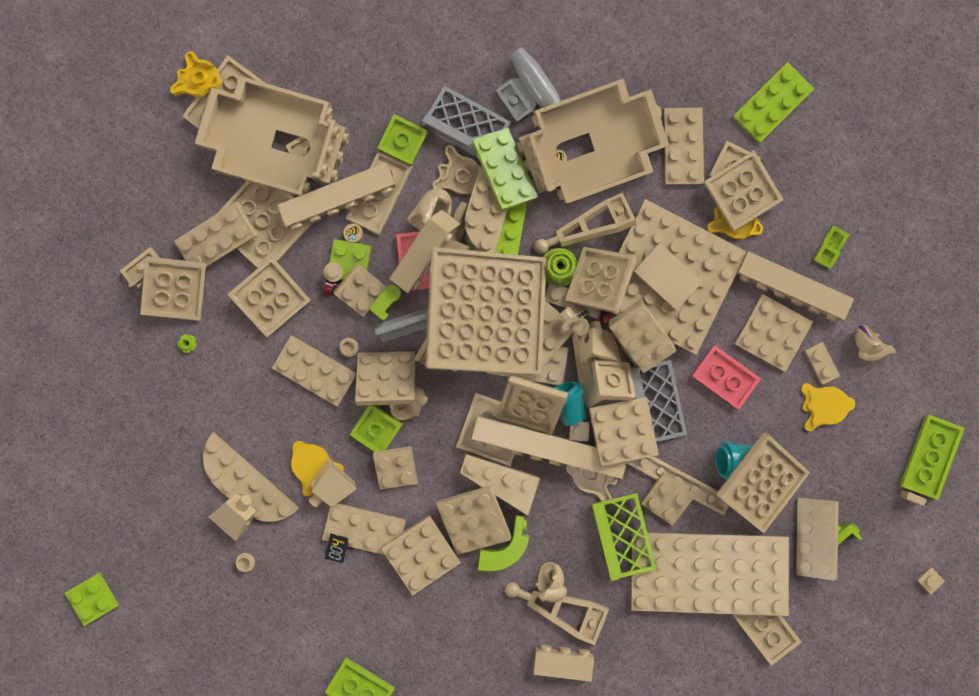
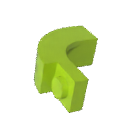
M516 514L513 536L506 546L500 549L481 548L478 570H502L514 564L523 555L529 541V534H522V531H526L527 520L524 519L523 514Z

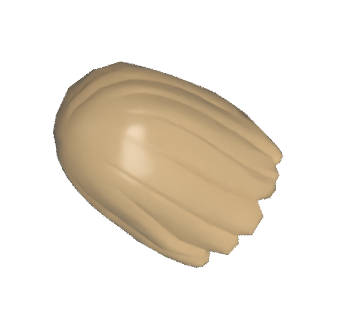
M430 189L421 197L407 218L408 222L414 228L421 231L428 219L440 210H443L450 216L452 208L450 195L443 189Z

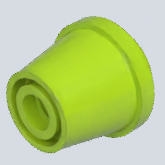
M556 248L547 252L543 257L547 258L546 282L558 287L570 284L578 264L576 257L570 251L562 248ZM562 262L564 268L558 269L557 263Z

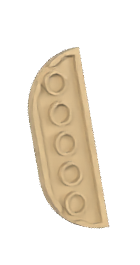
M481 167L466 211L465 229L467 236L477 251L495 253L507 210L501 212L485 172Z
M213 432L210 435L203 452L204 469L210 481L229 499L234 494H238L240 497L243 495L249 496L252 500L250 506L256 511L253 518L267 522L285 519L299 509L293 501L216 433Z

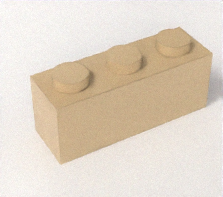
M542 644L540 647L535 648L533 674L592 682L594 656L586 649H579L578 652L571 651L568 647L552 649V646Z

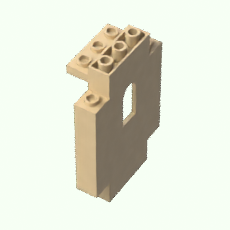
M239 76L234 94L211 88L195 144L200 148L216 152L211 168L215 172L295 196H301L309 193L311 188L310 180L325 185L337 181L339 174L337 167L343 161V147L348 144L350 134H348L346 127L338 125L335 120L331 119L333 109H331L332 106L329 102ZM281 131L307 139L310 143L309 153L305 156H297L273 149L272 145L276 132Z
M624 79L533 111L534 115L531 116L534 127H538L539 130L518 137L519 142L516 143L519 154L523 153L525 159L523 163L527 172L530 173L531 182L536 193L549 192L556 189L555 187H559L556 190L559 200H563L566 204L652 173L653 169L647 153L669 146L652 90H646L629 97ZM589 133L594 148L593 152L568 161H561L557 158L556 147L560 143Z

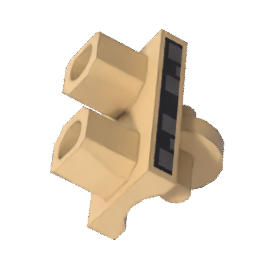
M577 304L566 308L559 314L565 323L561 326L562 329L566 331L573 327V331L576 334H586L590 326L583 317L587 316L590 312L587 309L581 311Z

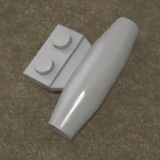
M523 47L510 55L520 78L510 79L496 89V92L517 123L532 113L537 104L543 108L561 101L556 89L542 68Z

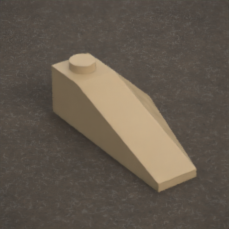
M573 332L572 338L578 381L584 390L582 395L586 407H597L614 401L610 399H597L592 366L580 361L581 335Z

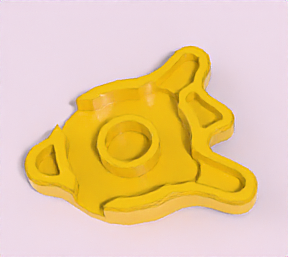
M189 51L185 54L187 67L177 71L178 81L171 86L170 92L174 96L189 94L193 97L201 98L209 95L211 88L219 89L222 85V79L219 77L217 68L211 62L200 60L194 52Z
M718 206L714 209L715 219L706 226V230L710 233L721 232L730 238L738 240L752 235L758 236L763 232V226L757 217L732 231Z
M808 383L801 386V391L806 397L802 409L811 413L804 423V428L807 431H813L822 424H837L855 407L854 399L848 397L838 388H815Z
M297 441L293 444L291 467L295 476L302 482L303 494L305 496L313 494L310 484L328 459L344 471V466L332 461L328 453L319 445L306 444L302 441Z

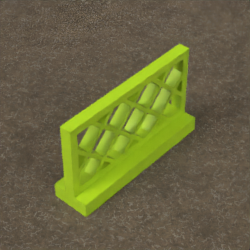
M637 493L592 503L611 581L656 570ZM634 498L636 506L632 512L622 507L627 499ZM613 503L619 508L612 517L606 513L604 505ZM620 509L631 514L625 524L616 519ZM607 516L612 519L610 523L608 522ZM632 516L640 520L641 525L637 531L627 526ZM613 521L623 525L618 536L610 530ZM625 528L635 533L630 543L620 537ZM637 535L645 539L646 544L642 550L632 545ZM618 540L628 545L623 555L615 550ZM630 547L640 552L635 562L625 556ZM642 554L650 558L651 566L642 567L637 564ZM623 559L633 564L629 571L621 573L619 565Z

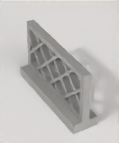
M444 86L430 111L422 120V128L478 158L472 141L473 139L488 135H481L479 126L489 124L491 133H494L493 122L499 121L505 124L503 129L508 128L511 122ZM445 92L453 96L454 102L444 105L442 98ZM466 103L471 111L460 113L458 105ZM455 106L458 115L448 117L445 108ZM443 109L445 118L436 119L432 116L435 111ZM480 112L486 114L487 120L477 123L475 114ZM472 115L475 124L464 126L462 117ZM459 118L462 127H451L449 121ZM476 127L478 136L471 138L467 135L466 130Z
M428 308L377 324L378 329H375V333L381 337L382 343L427 329Z
M671 360L659 362L652 367H656L654 371L651 369L647 370L651 373L647 382L641 379V369L639 367L631 368L635 399L645 398L644 392L647 387L656 392L652 400H648L649 410L653 406L660 411L655 420L651 418L653 429L655 425L664 429L661 436L655 438L656 442L687 435ZM663 365H667L668 374L665 378L657 374L658 369ZM654 376L662 380L658 390L650 385ZM665 383L672 387L669 397L661 392ZM658 395L667 399L662 408L654 404ZM669 402L676 405V411L673 416L665 411ZM663 413L671 418L666 427L658 422ZM673 421L680 424L681 432L674 433L669 430Z

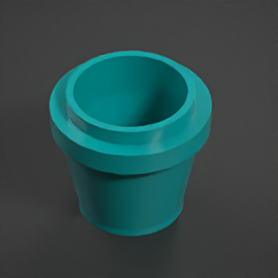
M565 382L553 388L568 393L559 416L564 426L577 424L587 417L582 395L584 390L581 384Z
M731 441L721 442L715 454V462L719 474L725 480H728L754 445L733 444Z

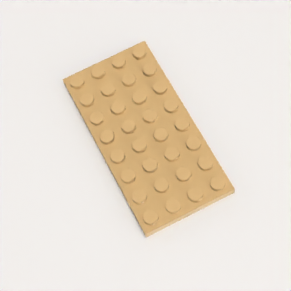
M647 532L656 570L631 575L632 611L789 616L788 536ZM637 535L632 545L640 550L646 544L645 539ZM632 548V561L635 562L640 552ZM642 554L637 564L642 567L651 566L650 558Z

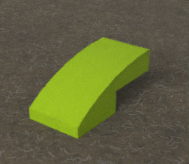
M831 225L813 260L831 269L850 234Z

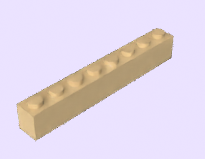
M478 415L471 439L475 440L474 443L486 446V443L492 444L494 449L504 451L505 448L511 449L512 454L523 456L524 453L530 454L531 459L542 461V458L549 459L550 464L560 466L561 463L568 465L569 469L579 471L580 468L586 469V473L598 476V473L605 474L606 479L616 481L617 478L623 479L627 463L625 461L600 466L597 447Z

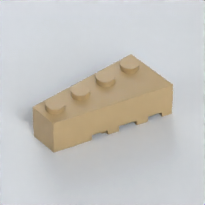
M443 210L430 217L390 277V280L407 293L413 288L417 290L423 282L421 280L424 274L427 275L431 269L432 248H443L447 245L460 223Z
M466 453L460 471L462 475L482 487L491 485L496 496L526 515L529 514L540 480L539 476Z

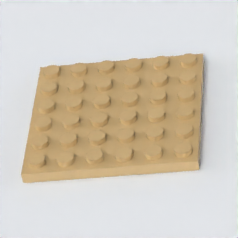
M645 199L635 217L637 224L630 227L618 253L633 255L637 258L634 271L654 247L661 243L693 272L702 283L683 305L675 311L632 272L619 313L614 314H620L641 299L673 344L697 355L747 252Z
M433 247L431 250L425 368L540 375L542 368L547 258Z

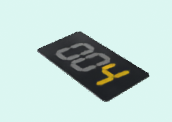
M331 533L325 559L343 563L349 538Z

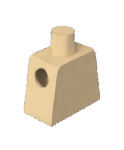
M599 321L591 322L589 324V331L580 336V361L591 364L594 360L620 362L621 357L614 334L602 330Z
M328 459L310 484L311 491L314 494L309 498V502L316 508L323 501L332 507L357 489L355 481Z
M234 494L216 509L209 518L233 540L237 541L248 530L256 511L250 506L252 500L249 496L243 495L240 497L238 494Z

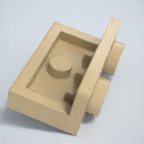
M149 247L120 270L129 282L128 286L130 288H143L145 257L160 258L153 248Z

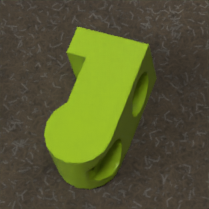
M396 285L386 287L369 309L383 321H386L390 316L386 312L394 302H398L402 297L400 288Z

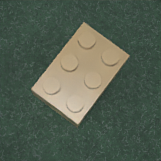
M641 299L609 320L610 329L643 373L676 352L675 345Z

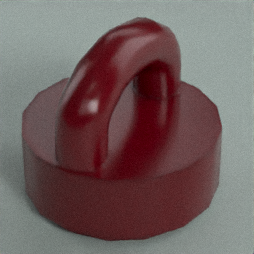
M326 279L322 295L328 298L330 295L336 296L333 293L334 291L331 290L332 287L337 288L339 284Z
M602 310V317H599L601 325L609 324V320L617 315L609 312L610 315L606 316L607 311Z

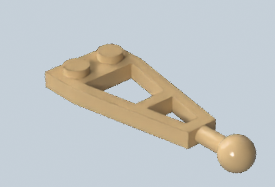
M623 193L604 200L556 231L557 236L548 240H537L534 243V250L538 254H545L549 247L561 243L563 247L617 233L636 225L637 222ZM609 209L615 223L588 230L586 222ZM581 226L583 232L566 236Z
M510 582L505 587V593L508 597L515 598L518 596L528 600L527 605L574 637L592 645L596 644L609 611L608 607L590 600L565 596L560 601L554 603L550 613L535 603L536 598L539 597V590H533L532 593L520 589L519 585L515 582ZM562 602L588 607L579 631L557 617Z

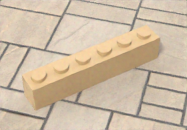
M383 163L277 206L285 226L288 229L297 230L302 228L303 224L307 222L315 223L320 221L322 216L336 215L340 209L345 207L346 209H351L363 200L364 202H369L381 193L382 195H387L393 192L396 186L387 163Z
M749 251L746 253L736 274L739 276L738 279L743 282L749 283L752 281L757 284V288L764 291L770 289L774 291L773 295L782 299L785 297L792 299L791 303L797 306H808L810 312L820 314L821 312L827 315L826 319L833 322L845 320L854 298Z

